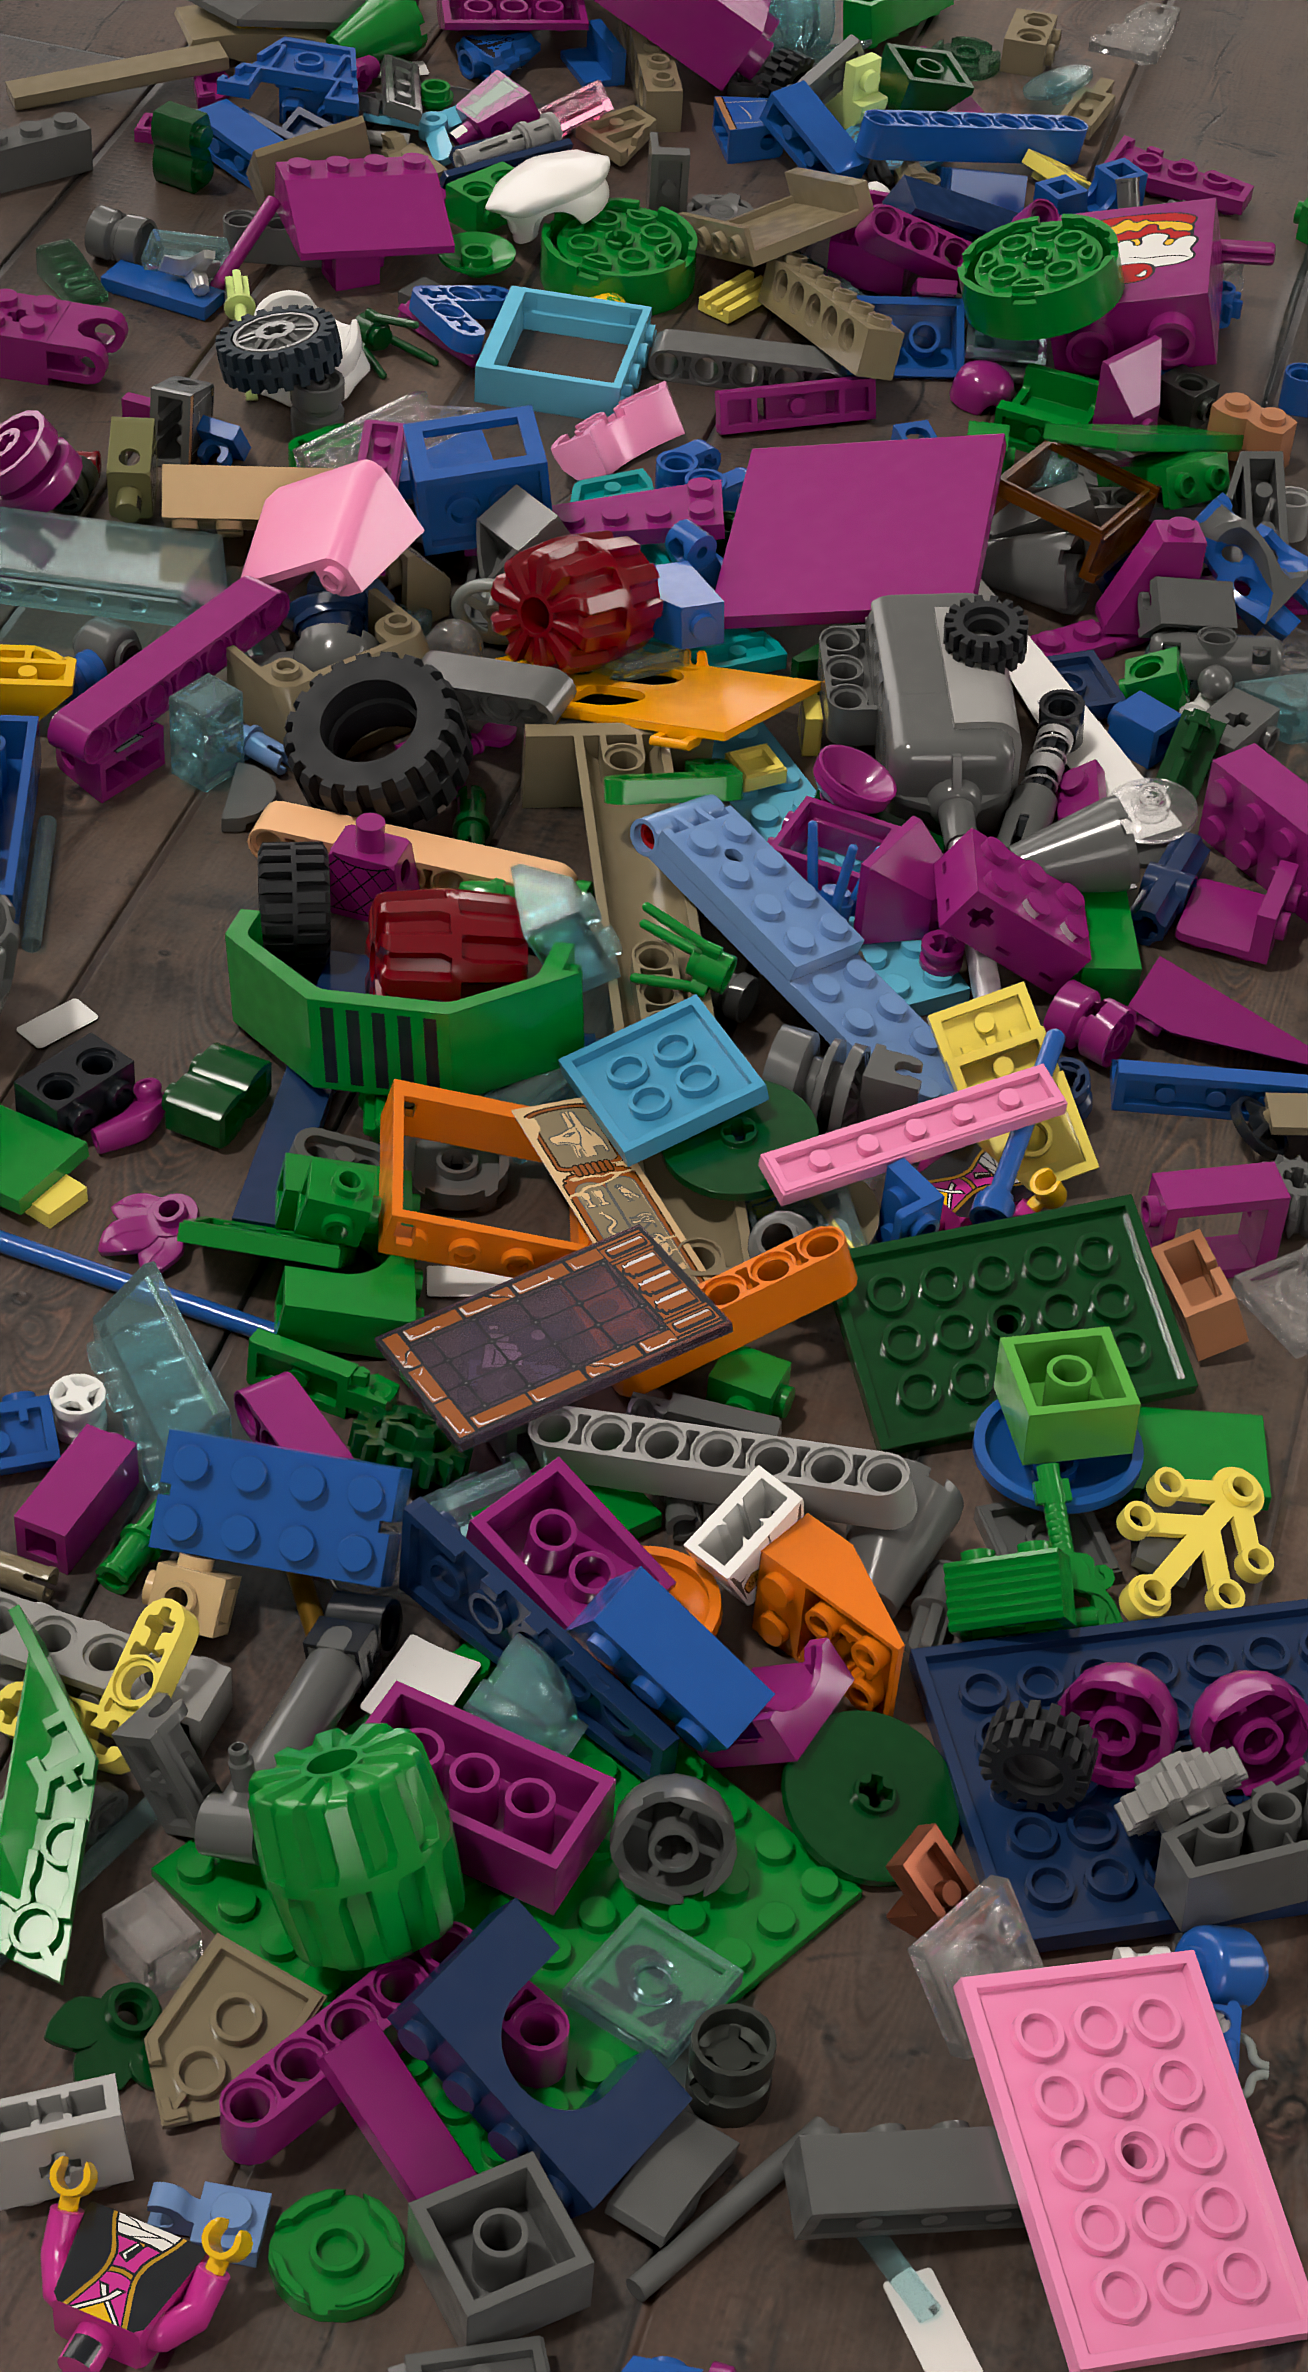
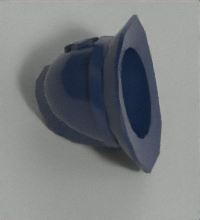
M324 589L299 597L290 602V609L282 626L285 630L293 631L301 638V632L307 627L320 623H341L348 625L347 633L361 637L362 630L365 629L364 622L366 618L364 610L368 603L366 591L364 590L362 593L351 596H339Z

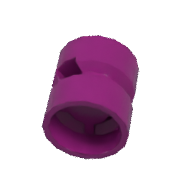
M1073 979L1062 986L1055 995L1046 1013L1043 1026L1046 1033L1050 1029L1061 1030L1065 1035L1064 1047L1071 1050L1078 1046L1080 1055L1107 1068L1111 1065V1059H1119L1129 1044L1135 1030L1137 1013L1135 1010L1110 997L1101 1001V994L1098 991Z

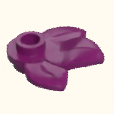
M149 1193L127 1196L111 1206V1210L117 1220L111 1222L103 1231L98 1251L101 1256L138 1254L143 1276L147 1280L154 1278L173 1266L183 1256L185 1243L177 1241L179 1223L185 1219L200 1217L199 1208L196 1202L185 1194L175 1193L161 1198Z

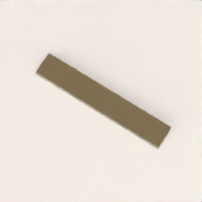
M215 41L6 81L5 84L7 95L14 109L19 111L230 69L228 55L220 42Z

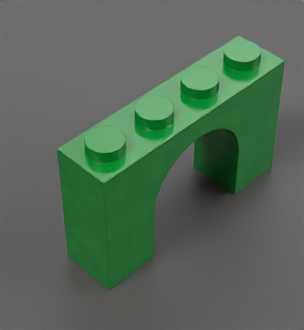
M286 1152L275 1190V1228L295 1229L298 1193L312 1158L376 1173L375 1196H379L380 1166ZM403 1170V1209L419 1212L421 1199L420 1194L412 1193V1171ZM378 1217L375 1228L366 1227L359 1243L360 1248L375 1261L378 1266L377 1268L364 1273L342 1274L285 1266L274 1304V1334L319 1350L392 1359L378 1339L424 1319V1308L416 1307V1301L419 1300L422 1290L423 1270L415 1268V1263L418 1261L416 1259L378 1252ZM401 1223L403 1226L413 1227V1225Z

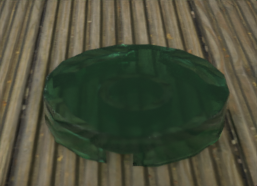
M956 36L952 38L951 43L944 44V39L932 46V49L951 51L970 81L986 80L994 77L999 72L1001 53L998 49L993 51V45L985 40L975 37Z

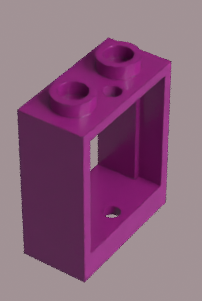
M806 796L795 812L789 811L778 835L775 838L769 837L767 842L807 881V855L801 853L807 846L808 823L811 820L816 821L818 824V847L846 856L848 847L851 844H855L858 847L855 859L863 862L874 852L877 846H881L901 826ZM818 859V890L821 891L822 886L825 884L837 885L842 867ZM852 871L847 887L851 894L860 878V873Z
M1274 1161L1152 1173L1148 1196H1143L1141 1199L1142 1224L1149 1245L1152 1248L1175 1238L1179 1218L1243 1212L1238 1234L1204 1238L1226 1279L1273 1274L1291 1196Z

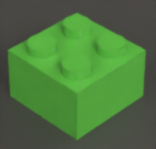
M1109 1326L1000 1338L994 1389L1022 1466L1133 1453L1141 1403Z

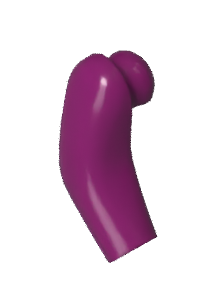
M144 1078L137 1081L133 1088L136 1098L128 1109L91 1129L92 1141L98 1154L137 1144L146 1140L154 1132L165 1115V1111L162 1109L164 1092H162V1084L158 1079Z

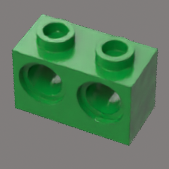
M502 161L446 184L445 207L449 221L467 232H489L508 224L506 218L501 217L500 214L487 211L485 206L495 185L514 167Z

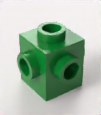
M312 1158L298 1193L294 1233L358 1248L366 1227L374 1229L380 1214L382 1198L374 1195L376 1173Z

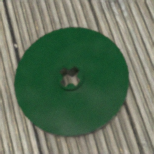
M763 1080L767 1086L769 1100L661 1151V1156L670 1174L683 1186L700 1195L725 1201H748L774 1195L758 1166L760 1154L819 1136L817 1121L812 1110L801 1097L791 1090L776 1083ZM743 1136V1141H735V1137Z
M854 1710L835 1713L827 1718L798 1761L785 1762L781 1780V1793L788 1822L795 1836L808 1853L821 1865L831 1869L836 1875L862 1885L874 1887L898 1886L885 1866L918 1825L936 1823L950 1846H952L959 1826V1813L947 1764L931 1742L906 1723L891 1716L872 1711ZM865 1787L872 1789L873 1798L881 1802L877 1808L869 1806V1797L861 1794Z

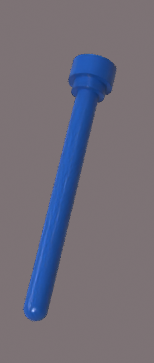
M1050 1029L1045 1034L1034 1065L1044 1064L1051 1077L1065 1043V1035L1061 1030ZM1035 1124L1009 1133L991 1185L977 1193L969 1212V1219L973 1225L1014 1217L1016 1205L1013 1202L1014 1197L1011 1191Z

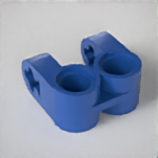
M697 439L658 455L656 459L654 489L685 485L691 479L698 477L721 480L723 511L736 512L747 468L738 467L724 474L718 472L717 470L721 463V453L706 441Z

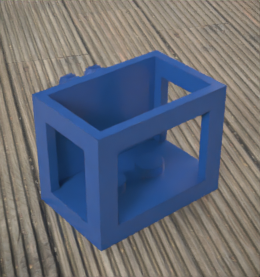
M532 405L403 424L412 499L417 520L425 530L421 534L425 556L477 548V518L516 484L552 511L548 462ZM518 424L526 455L431 470L424 438Z

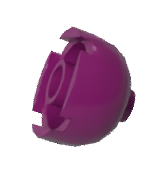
M1105 1662L1086 1669L1064 1691L1057 1704L1062 1706L1061 1715L1066 1717L1071 1712H1074L1080 1716L1078 1727L1089 1724L1093 1729L1092 1738L1098 1739L1099 1747L1097 1752L1099 1753L1090 1781L1108 1788H1134L1137 1786L1134 1782L1136 1775L1147 1771L1159 1763L1162 1758L1173 1753L1180 1729L1178 1707L1165 1683L1146 1668L1129 1662Z
M1238 1670L1223 1675L1205 1688L1194 1705L1189 1728L1192 1748L1200 1747L1203 1753L1208 1751L1210 1754L1221 1747L1228 1749L1233 1746L1249 1776L1236 1789H1241L1246 1796H1251L1252 1789L1264 1783L1272 1781L1274 1784L1279 1785L1299 1775L1300 1766L1307 1763L1302 1756L1308 1749V1705L1293 1686L1284 1679L1267 1671Z

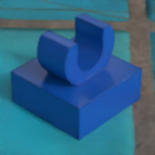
M205 415L202 416L196 428L203 441L197 451L201 463L207 465L210 457L215 453L220 454L217 463L221 466H231L233 458L245 461L251 446L241 427Z

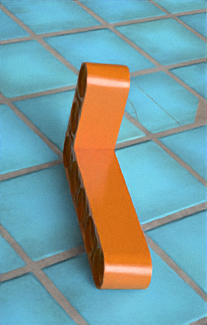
M820 1226L811 1229L696 1285L726 1317L727 1321L605 1375L613 1389L622 1396L631 1397L633 1391L646 1394L844 1297L855 1288L858 1280L844 1232L838 1227ZM592 1265V1266L587 1267V1268H585V1269H583V1270H580V1271H578V1272H576V1273H573V1272H572L571 1275H569V1276H567V1277H564V1278H562V1279H567V1278H569V1277H571V1276H574V1275H576V1274H578V1273H581V1272H583V1271H585V1270H587V1269H590V1268H592V1267H594V1266H596V1265ZM601 1267L578 1275L564 1283L575 1297L582 1301L616 1287ZM558 1285L565 1307L574 1305L576 1301L562 1285ZM617 1288L583 1304L597 1322H604L631 1310V1307ZM580 1306L567 1310L575 1333L594 1326V1321ZM650 1308L647 1309L661 1325H664ZM631 1311L604 1323L602 1327L617 1344H623L657 1329L658 1325L645 1311L639 1314ZM593 1328L577 1335L592 1357L612 1349L614 1346L600 1328ZM657 1330V1331H655V1332H653V1333H651V1334H648V1335H646V1336H644V1337H642V1338H639V1339H637V1340H635V1341H632V1342H630V1343H628V1344H626V1345H623L622 1348H624V1347H626V1346H628V1345H631V1344H633V1343L636 1344L637 1341H640V1340H642V1339H644V1338H647V1337H649V1336H651V1335H653V1334H656V1333H658V1332H660V1331ZM612 1350V1351H610V1352H608V1353H605V1354H603V1355H601V1356H598V1357L594 1358V1360H597V1359H599V1358H601V1357H603V1356H606V1355H608V1354H610V1353H613V1352H615V1351H617V1350Z

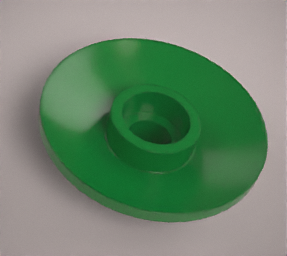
M476 231L452 235L455 252L438 254L440 262L447 268L472 278H481L504 271L514 263L516 258V250L508 240L492 233Z

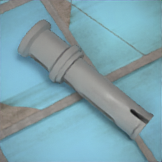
M545 112L540 116V119L529 123L525 121L517 122L510 132L455 150L453 153L455 167L562 140V127L558 118L552 112Z

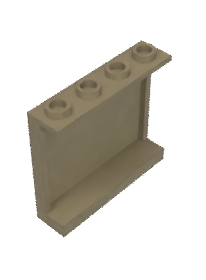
M796 167L785 172L790 196L726 221L687 212L678 214L692 225L697 234V253L755 267L856 227L859 222L874 210L868 182L863 179Z

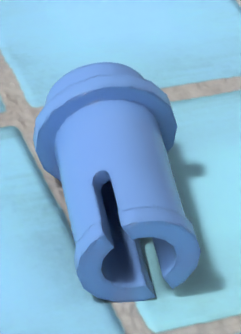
M244 725L238 730L233 740V748L237 750L238 756L241 759L248 760L251 758L273 770L278 775H283L287 772L286 767L280 765L282 762L289 766L288 758L284 752V744L265 735L263 728L259 725Z

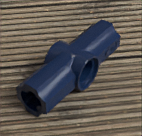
M1185 832L1179 838H1172L1159 862L1151 861L1140 884L1138 897L1130 908L1137 943L1150 946L1155 941H1163L1177 915L1182 916L1194 887L1197 886V881L1209 861L1211 850L1205 846L1201 836Z

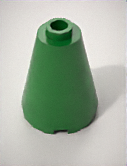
M366 0L326 38V43L355 48L356 59L371 55L377 58L378 61H383L384 54L399 57L418 52L426 46L428 37L427 33L421 35L419 25L425 23L415 0Z

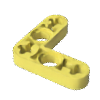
M161 1598L153 1601L143 1610L98 1705L69 1696L98 1757L99 1770L119 1775L131 1771L118 1747L111 1746L108 1749L97 1741L99 1733L101 1732L105 1736L112 1738L111 1734L157 1692L168 1693L171 1698L196 1645L200 1632L199 1622L193 1613L173 1599ZM175 1624L171 1633L165 1632L160 1635L164 1626L172 1627ZM151 1652L159 1658L162 1655L159 1663L148 1657ZM152 1672L153 1684L149 1692L140 1699L132 1700L130 1691L134 1681L141 1674ZM19 1681L8 1684L0 1690V1732L11 1739H14L17 1722L16 1713L19 1710L23 1682Z

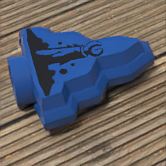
M530 32L515 33L507 36L490 34L478 37L468 35L463 36L460 42L456 43L455 49L458 54V65L462 75L469 80L479 78L484 81L496 70H499L507 77L510 76L513 70L524 66L533 56L541 51V43L534 39Z

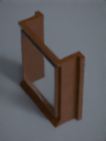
M1045 440L1001 475L993 516L1009 503H1012L1090 542L1078 577L1094 584L1137 546L1152 524L1149 518L1161 488L1076 445ZM1053 451L1139 495L1099 527L1027 491V489L1043 477Z

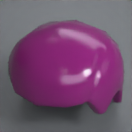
M974 360L965 363L960 368L954 378L949 394L951 401L960 409L973 415H981L988 406L994 405L997 407L1001 400L1012 402L1015 390L1013 378L1001 365L986 360Z

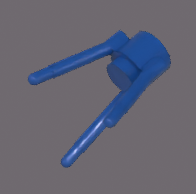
M811 820L808 823L807 882L849 922L850 916H855L859 880L852 894L847 887L855 864L858 847L855 844H851L848 847L837 885L825 884L822 886L821 891L818 890V824L816 821Z

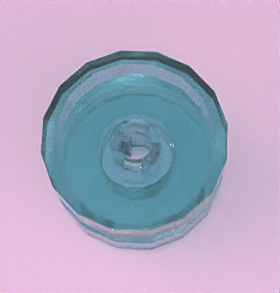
M771 0L768 12L780 20L770 38L774 43L773 51L779 52L781 48L797 50L801 45L807 49L826 47L830 43L835 25L834 0Z

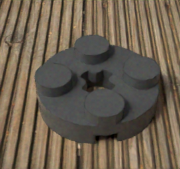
M416 1138L409 1143L405 1151L404 1170L412 1171V1192L420 1194V1207L422 1209L433 1210L440 1208L453 1211L472 1209L477 1212H487L496 1206L498 1196L505 1190L509 1181L510 1157L506 1155L425 1139L416 1144ZM452 1164H462L463 1169L453 1170L451 1169Z

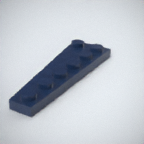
M421 1496L403 1508L399 1589L643 1780L646 1781L656 1775L675 1773L680 1737L663 1720L659 1719L462 1535L457 1521L451 1514L443 1510L437 1511Z

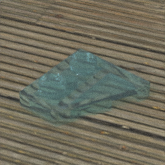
M517 1451L501 1457L503 1465L480 1475L478 1471L472 1472L422 1498L437 1511L443 1510L451 1514L461 1528L469 1524L472 1519V1512L495 1503L531 1477L532 1474L525 1460Z

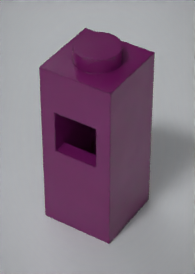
M86 1424L14 1515L17 1555L47 1566L57 1567L59 1572L68 1575L139 1483L137 1443L126 1439L118 1433L107 1432Z

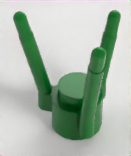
M645 902L642 905L643 911L676 934L646 919H642L639 922L640 927L691 955L685 973L693 978L692 981L632 973L630 981L653 987L690 992L694 995L697 994V996L703 999L706 997L709 989L722 994L733 976L737 957L724 952L723 947L707 941L664 911H661L649 902Z

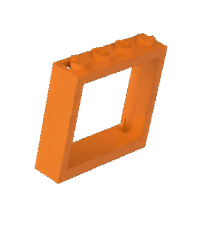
M394 1079L380 1120L379 1196L382 1198L378 1225L379 1253L519 1279L574 1254L579 1255V1252L593 1247L594 1244L570 1205V1242L404 1210V1135L543 1162L511 1112L514 1109L530 1106ZM404 1102L414 1103L413 1110L404 1108ZM401 1223L410 1224V1225H414V1226H413V1227L403 1226V1225H401Z

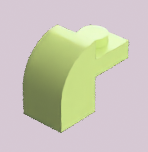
M873 52L846 62L843 90L837 93L825 105L844 129L862 123L865 111L871 109L885 110L888 97L878 92L882 57Z

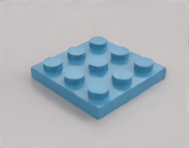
M697 994L558 1059L562 1075L577 1096L581 1098L596 1123L628 1167L769 1100L767 1086Z

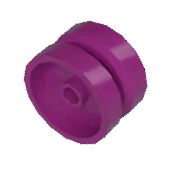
M27 410L16 414L0 424V507L14 522L26 523L40 518L54 509L72 490L83 469L82 457L63 437H58V431L37 410Z

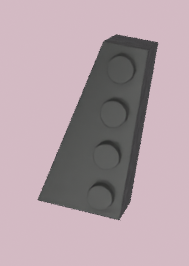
M1308 1762L1300 1766L1299 1775L1279 1785L1274 1784L1272 1781L1264 1783L1252 1789L1250 1799L1234 1807L1224 1803L1162 1834L1154 1888L1180 1932L1188 1931L1197 1925H1212L1308 1901Z

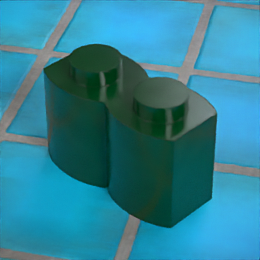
M172 101L166 102L154 110L152 116L151 135L155 145L152 161L153 174L158 182L195 194L209 184L214 173V166L208 149L213 139L210 119L205 112Z
M218 1042L210 1045L203 1053L195 1055L186 1074L177 1082L170 1083L166 1088L162 1098L166 1129L220 1149L224 1148L236 1137L245 1120L252 1117L269 1096L272 1090V1062Z

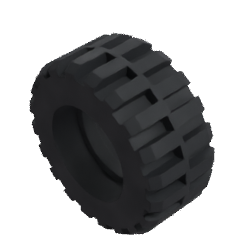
M381 651L380 656L372 657L370 653L355 655L356 660L346 664L341 660L331 665L332 671L323 676L319 673L309 683L310 690L308 692L301 691L293 706L296 712L290 711L284 727L287 732L283 739L284 752L288 758L287 762L309 807L358 817L364 813H376L385 819V824L415 829L414 823L422 819L427 823L439 814L437 809L442 804L447 807L458 795L455 787H462L470 772L468 766L473 761L472 735L455 691L450 682L444 679L442 672L433 665H424L422 659L405 654L403 659H401L396 652ZM395 726L414 729L410 737L400 748L383 758L368 762L344 760L351 747L362 737L373 731Z

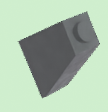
M1084 476L1035 493V495L1101 527ZM1009 503L993 516L989 540L1060 530L1062 528Z

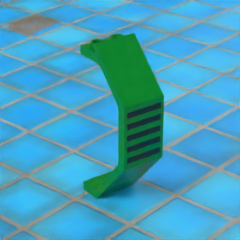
M240 909L225 933L233 1021L316 1088L388 1096L394 1079L472 1095H480L559 1069L558 1059L585 1047L582 965L575 964V944L554 942L540 972L530 979L456 1001L437 1002L327 990L316 987L263 948L261 914L257 910Z

